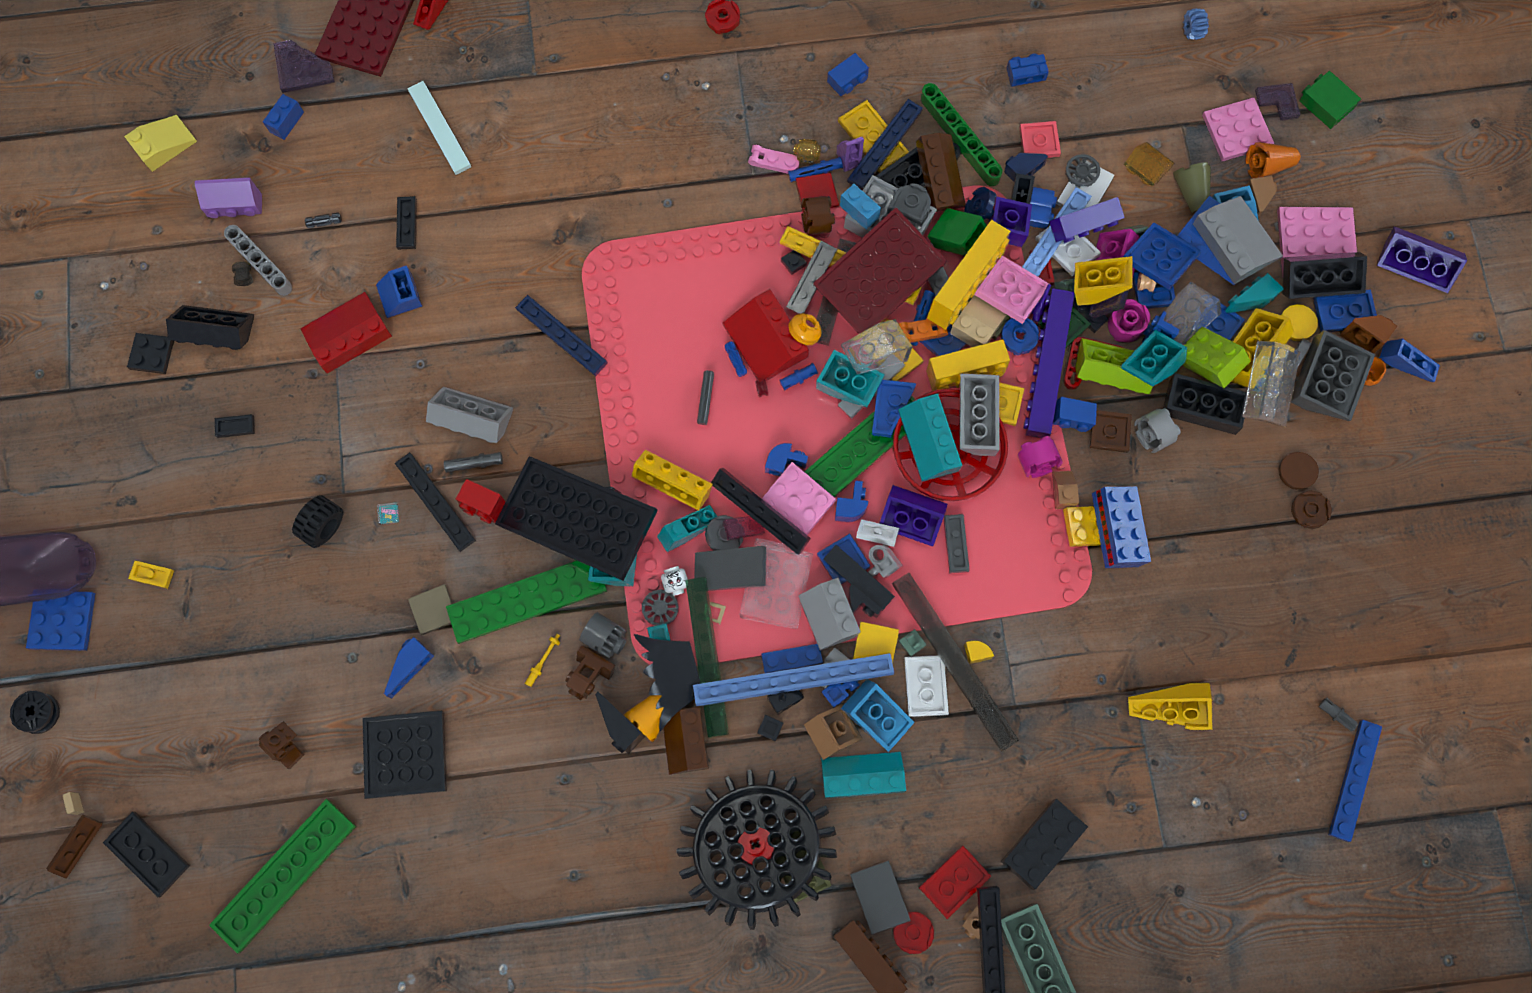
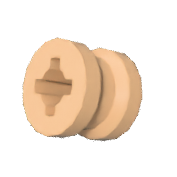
M1140 272L1137 290L1148 289L1149 292H1153L1156 282Z

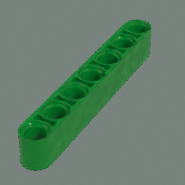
M933 83L925 84L921 94L922 104L944 132L951 134L953 143L960 147L961 153L988 186L998 185L1003 172L1002 167L940 89Z

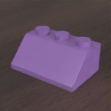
M250 178L195 181L200 208L207 217L218 218L219 216L236 217L237 215L254 216L255 214H262V193Z

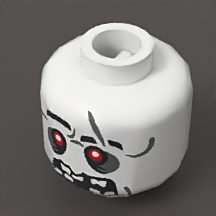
M679 566L666 569L664 574L661 575L665 592L673 593V596L685 593L684 589L689 586L686 572L682 568L679 569Z

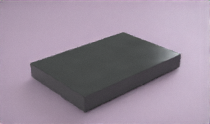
M889 861L850 874L872 935L911 921Z

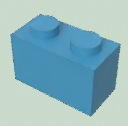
M855 184L841 195L840 207L866 230L879 219L881 207Z

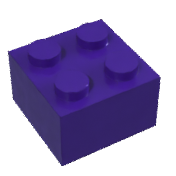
M996 196L993 207L994 213L989 222L993 220L1010 230L1011 232L1008 236L1010 242L1008 244L1022 247L1029 234L1032 204Z

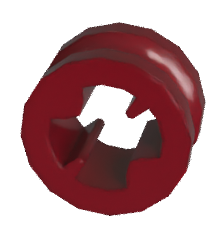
M762 379L761 382L755 381L758 396L762 397L763 394L768 396L765 379Z

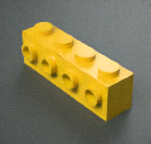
M647 450L634 463L632 477L698 511L708 499L713 485Z

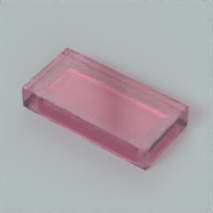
M750 516L725 519L723 521L727 540L763 535L765 533L764 527Z

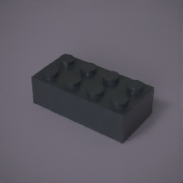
M1361 252L1284 257L1283 295L1289 299L1365 293L1367 256Z
M1175 373L1169 380L1163 408L1169 411L1171 418L1236 435L1243 428L1250 393L1229 387L1222 388L1211 382Z
M1054 799L1004 856L1001 862L1030 889L1036 890L1088 826L1058 799Z

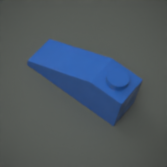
M1403 338L1387 341L1383 345L1379 357L1395 369L1430 382H1435L1440 367L1439 364Z
M413 637L406 640L398 653L384 694L391 699L434 657L416 638Z

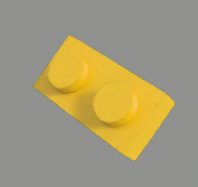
M134 561L128 579L168 589L174 570Z

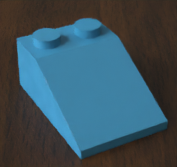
M868 679L863 682L841 707L858 726L887 752L894 747L915 723L876 683Z

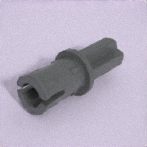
M1328 697L1318 706L1333 718V721L1337 720L1348 730L1353 731L1357 728L1358 723L1344 712V708L1338 707Z

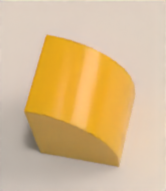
M968 641L964 644L969 664L990 660L994 657L990 647L983 642Z

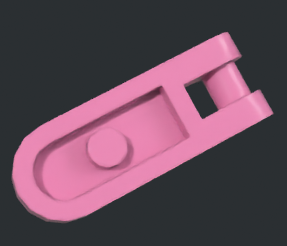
M759 145L752 146V156L748 160V163L752 166L787 174L788 171L799 168V160L795 155L762 148Z

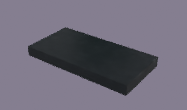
M133 811L103 842L157 897H162L190 867L172 847Z

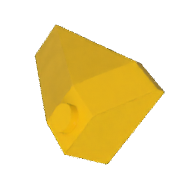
M1189 683L1128 697L1129 716L1151 721L1156 719L1166 721V724L1172 726L1173 724H1179L1189 730H1213L1210 683Z

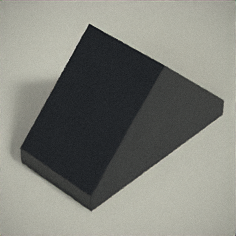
M1017 173L1011 200L1030 204L1035 176Z

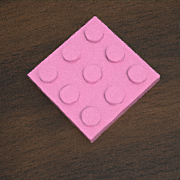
M1255 98L1208 110L1202 115L1221 161L1246 155L1250 145H1254L1255 142L1274 144Z
M1002 256L974 295L1023 324L1042 298L1049 283Z
M791 462L762 498L806 535L809 534L837 500L793 462Z

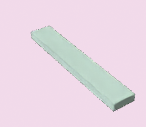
M424 81L407 88L455 175L471 168V164Z

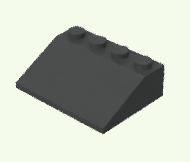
M1325 330L1313 337L1289 402L1308 411L1351 421L1375 354Z

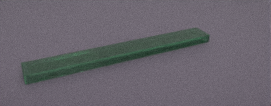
M706 577L685 580L700 682L702 684L721 681ZM724 702L703 705L708 737L728 735Z

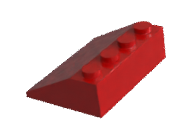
M771 289L754 297L722 322L759 382L762 379H765V381L769 380L809 356L807 345L799 343L789 331L790 319Z
M366 292L300 328L313 355L327 374L392 337Z

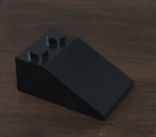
M597 692L595 695L608 733L614 740L611 744L621 753L626 751L630 754L645 736L603 695Z

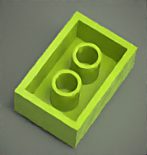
M1203 326L1184 345L1187 347V355L1183 366L1222 388H1225L1251 362L1244 347Z

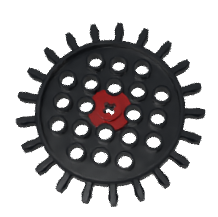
M747 770L748 786L735 789L733 780L729 776L725 777L729 792L718 798L715 792L709 788L705 790L709 800L713 802L706 812L694 805L690 807L692 813L696 817L701 818L697 829L689 826L680 827L682 834L694 837L693 847H682L676 850L679 857L693 856L694 866L679 871L682 879H687L698 875L702 881L688 893L693 900L705 891H708L713 896L704 909L709 916L720 903L729 907L725 915V923L728 926L732 925L737 911L748 912L747 923L750 930H755L756 914L769 911V917L774 927L779 926L776 909L786 904L790 906L792 913L799 917L801 915L800 909L794 899L802 892H805L809 898L817 901L819 899L817 892L808 886L813 877L817 876L828 881L832 878L827 870L818 868L820 857L837 858L835 849L821 848V838L837 835L835 827L818 829L815 822L829 814L827 806H822L810 812L806 805L815 797V791L810 788L799 799L792 794L797 785L796 777L792 776L785 789L774 786L776 782L774 770H770L766 785H755V777L752 770ZM765 800H771V801H772L769 806H767V807H763V806H762L763 801H765ZM745 806H752L749 812H742ZM732 811V815L729 818H723L725 812ZM789 813H796L794 819H786ZM775 818L776 823L769 826L766 824L769 819ZM750 824L757 825L754 831H747V827ZM730 830H737L735 836H727ZM796 831L801 832L799 838H791L792 833ZM712 835L717 836V839H716L715 842H713V843H708V842H707V841H708V838H709L710 836H712ZM780 837L781 842L779 844H771L773 838ZM741 849L742 851L740 855L732 856L733 850ZM801 850L807 852L803 858L796 857V854ZM717 854L722 855L718 862H712L713 856ZM781 856L786 857V861L783 864L776 863L777 858ZM758 863H766V867L764 869H756ZM740 868H745V869H746V872H745L744 875H742V876H737V875H736V872H737L738 869H740ZM719 874H726L725 880L721 882L716 881V878ZM784 876L792 877L789 883H781V879ZM764 882H771V886L767 890L761 889V885ZM746 887L751 888V892L748 895H741L742 889Z

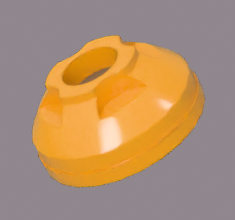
M803 313L797 314L789 322V331L799 343L814 345L820 339L822 334L821 326L814 316ZM806 320L810 321L814 327L808 326Z

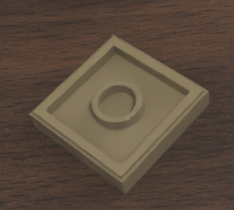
M445 584L408 599L421 635L451 624L446 606L451 605L452 601Z

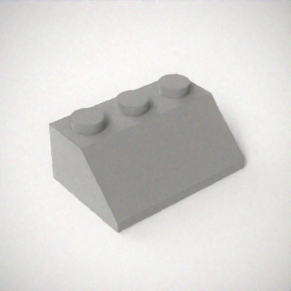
M839 578L821 583L798 595L819 650L856 638L861 632Z

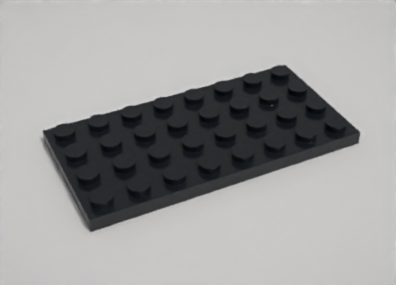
M529 456L495 525L624 581L658 510L655 507Z

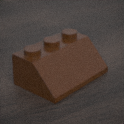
M700 707L681 709L663 728L669 775L709 769Z

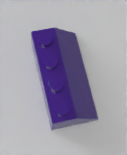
M1394 226L1383 246L1377 266L1449 293L1465 266L1467 258L1465 253Z

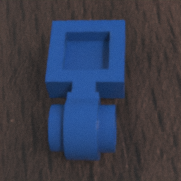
M860 680L845 682L842 685L840 683L829 685L821 693L831 706L835 708L849 697L846 690L853 692L860 686Z

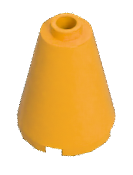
M650 695L624 714L651 742L659 734V722L664 707L656 709V705L662 695Z

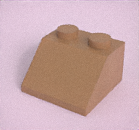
M843 704L817 715L804 724L823 760L862 740L851 718L841 709Z

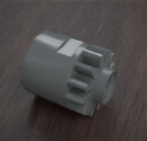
M596 612L584 627L579 641L610 659L614 653L618 655L627 641L625 634L627 631Z

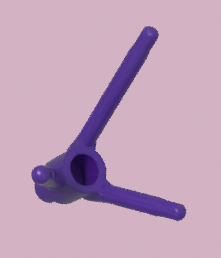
M1051 284L1047 285L1041 301L1032 310V321L1039 322L1040 316L1043 315L1046 307L1045 300Z

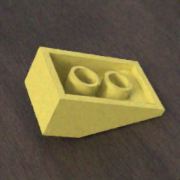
M177 115L141 125L124 136L152 172L197 142Z

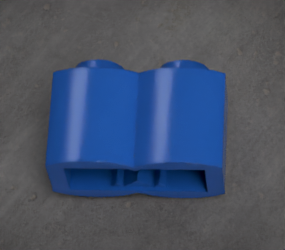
M1033 187L1030 204H1032L1031 227L1047 229L1050 224L1049 221L1054 219V214L1051 211L1052 208H1055L1057 197H1054L1055 191Z

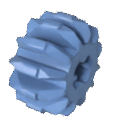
M1191 9L1184 15L1183 29L1188 39H1201L1208 33L1209 19L1204 9Z

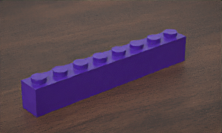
M1052 288L1051 293L1047 295L1045 305L1048 306L1047 312L1044 311L1042 316V323H1045L1044 329H1040L1039 340H1042L1041 347L1038 346L1036 351V358L1039 359L1038 364H1034L1032 374L1036 377L1035 382H1031L1029 393H1033L1032 400H1028L1026 411L1030 412L1029 417H1025L1023 429H1026L1027 436L1043 438L1051 435L1075 294L1071 291Z

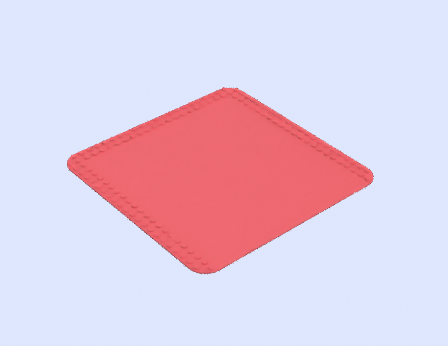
M974 185L962 187L965 203H967L968 199L972 200L975 196L972 193L980 187H986L995 192L997 197L1006 198L997 190L987 186ZM840 206L830 208L831 213H834L835 217L832 231L830 233L809 236L847 253L862 237L844 228L845 217L848 214ZM965 207L955 208L954 210L964 212ZM803 211L611 240L594 248L584 261L582 283L591 348L608 362L595 378L610 487H614L621 494L655 507L658 510L637 552L633 587L624 586L632 644L640 658L649 665L653 662L642 656L643 653L649 651L636 640L634 634L649 638L647 628L654 625L644 618L642 603L649 593L655 590H664L661 580L664 570L679 566V569L685 570L689 586L684 589L685 593L675 595L679 606L677 617L667 626L671 641H690L696 667L762 656V653L817 644L798 598V595L832 580L817 553L851 534L870 564V568L866 570L869 572L874 567L869 559V550L875 545L883 544L856 538L861 519L880 523L893 485L927 496L919 492L904 478L897 466L892 447L835 496L836 499L838 497L853 499L855 481H863L862 487L866 488L865 499L861 500L868 501L865 514L854 522L835 521L836 500L807 536L811 538L802 553L797 555L712 486L708 499L700 509L710 505L717 516L727 515L736 519V522L742 526L744 533L743 542L739 548L766 547V584L761 587L696 592L694 591L695 553L714 551L706 542L705 531L669 552H666L657 538V535L665 525L698 510L632 477L634 463L645 450L710 483L719 469L724 468L762 499L779 478V476L765 473L768 455L774 447L789 443L792 444L791 452H804L808 456L807 467L799 468L806 471L875 411L877 394L872 398L868 407H863L851 419L838 407L842 400L816 389V381L833 350L873 369L877 366L860 346L859 340L862 339L860 334L818 290H816L804 314L814 316L819 322L822 330L821 337L814 345H807L809 349L808 358L766 381L768 396L765 394L762 397L758 396L755 383L757 378L740 351L738 350L747 369V374L742 377L737 375L736 368H734L725 349V344L733 340L722 322L754 297L771 289L790 320L798 314L786 306L811 258L801 254L807 265L791 275L781 262V258L793 250L781 245L780 239L787 226L805 233L801 216ZM944 211L935 213L923 235L929 242L930 240L927 236ZM989 219L984 220L986 225H988ZM1008 244L1003 256L1022 267L1025 263L1022 247ZM935 248L947 260L943 267L949 278L965 256ZM926 281L921 286V291L914 305L904 302L883 322L888 319L896 329L897 324L901 322H914L917 313L916 308L917 305H920L924 291H932L929 282ZM1031 312L1027 318L1032 320L1033 314ZM806 320L808 326L814 327L810 321ZM1016 332V337L1023 339L1024 333ZM1000 335L997 340L992 338L989 343L1001 340ZM1038 339L1035 348L1026 354L1014 355L1013 352L1007 350L1010 362L1004 375L999 377V383L1024 388L1016 426L1003 423L1008 439V455L1001 475L992 486L976 497L962 501L938 500L948 504L945 515H964L970 571L949 574L944 518L934 546L898 535L895 546L889 547L903 566L889 577L883 578L880 573L873 577L895 597L877 618L874 616L869 617L863 612V607L861 606L854 614L858 627L861 621L899 629V634L909 633L914 629L922 631L1041 612L1070 606L1077 602L1088 590L1092 579V565L1088 546L1070 547L1063 509L1055 510L1052 472L1071 471L1062 428L1059 425L1053 424L1050 435L1063 461L1059 468L1054 466L1049 474L1037 478H1032L1029 475L1028 478L1018 458V453L1022 450L1021 445L1026 442L1034 443L1041 439L1027 436L1026 429H1023L1025 417H1029L1030 411H1026L1028 400H1032L1033 394L1029 393L1031 382H1035L1036 376L1032 374L1034 364H1038L1039 358H1036V351L1038 346L1041 347L1042 340ZM918 341L917 346H911L924 360L923 363L899 381L917 383L912 394L914 399L932 391L926 370L929 359L937 357L920 341ZM966 344L961 350L972 347ZM811 363L815 365L818 374L804 380L802 384L798 383L786 390L783 389L779 381L780 379L793 374L796 369L800 370ZM705 370L714 372L707 425H700L697 423L703 374ZM953 386V387H950L949 389H958V390H960V387L957 388L956 386ZM941 397L943 408L960 410V398ZM946 414L948 424L959 425V416ZM907 436L898 442L899 452L910 451ZM1000 440L998 453L995 456H988L985 464L994 469L997 468L1000 459ZM971 454L970 457L980 462L982 456ZM912 459L901 460L908 475L918 485H921L922 481ZM965 463L959 470L961 478L970 475L976 468ZM981 471L974 479L963 484L966 494L981 488L992 476ZM952 474L937 477L943 480H953ZM931 482L927 489L932 493L942 496H959L955 486H944ZM879 549L877 557L882 560L884 552ZM847 581L842 584V588L850 605L849 587L851 584ZM662 593L660 600L664 599L665 594ZM658 594L652 596L654 600H658ZM668 596L666 602L669 603L673 599L670 596ZM648 599V601H647L648 603H650V604H652V605H653V603H654L653 601H651V600H649V599ZM708 602L726 606L720 624L703 619ZM668 605V608L675 607V605ZM645 606V612L652 610L651 606ZM710 606L707 617L718 620L721 609ZM668 611L667 615L672 618L675 612ZM652 612L648 616V618H651L654 615V612ZM665 615L662 616L664 622L668 621ZM656 616L654 622L660 623V616ZM857 637L842 643L856 641Z

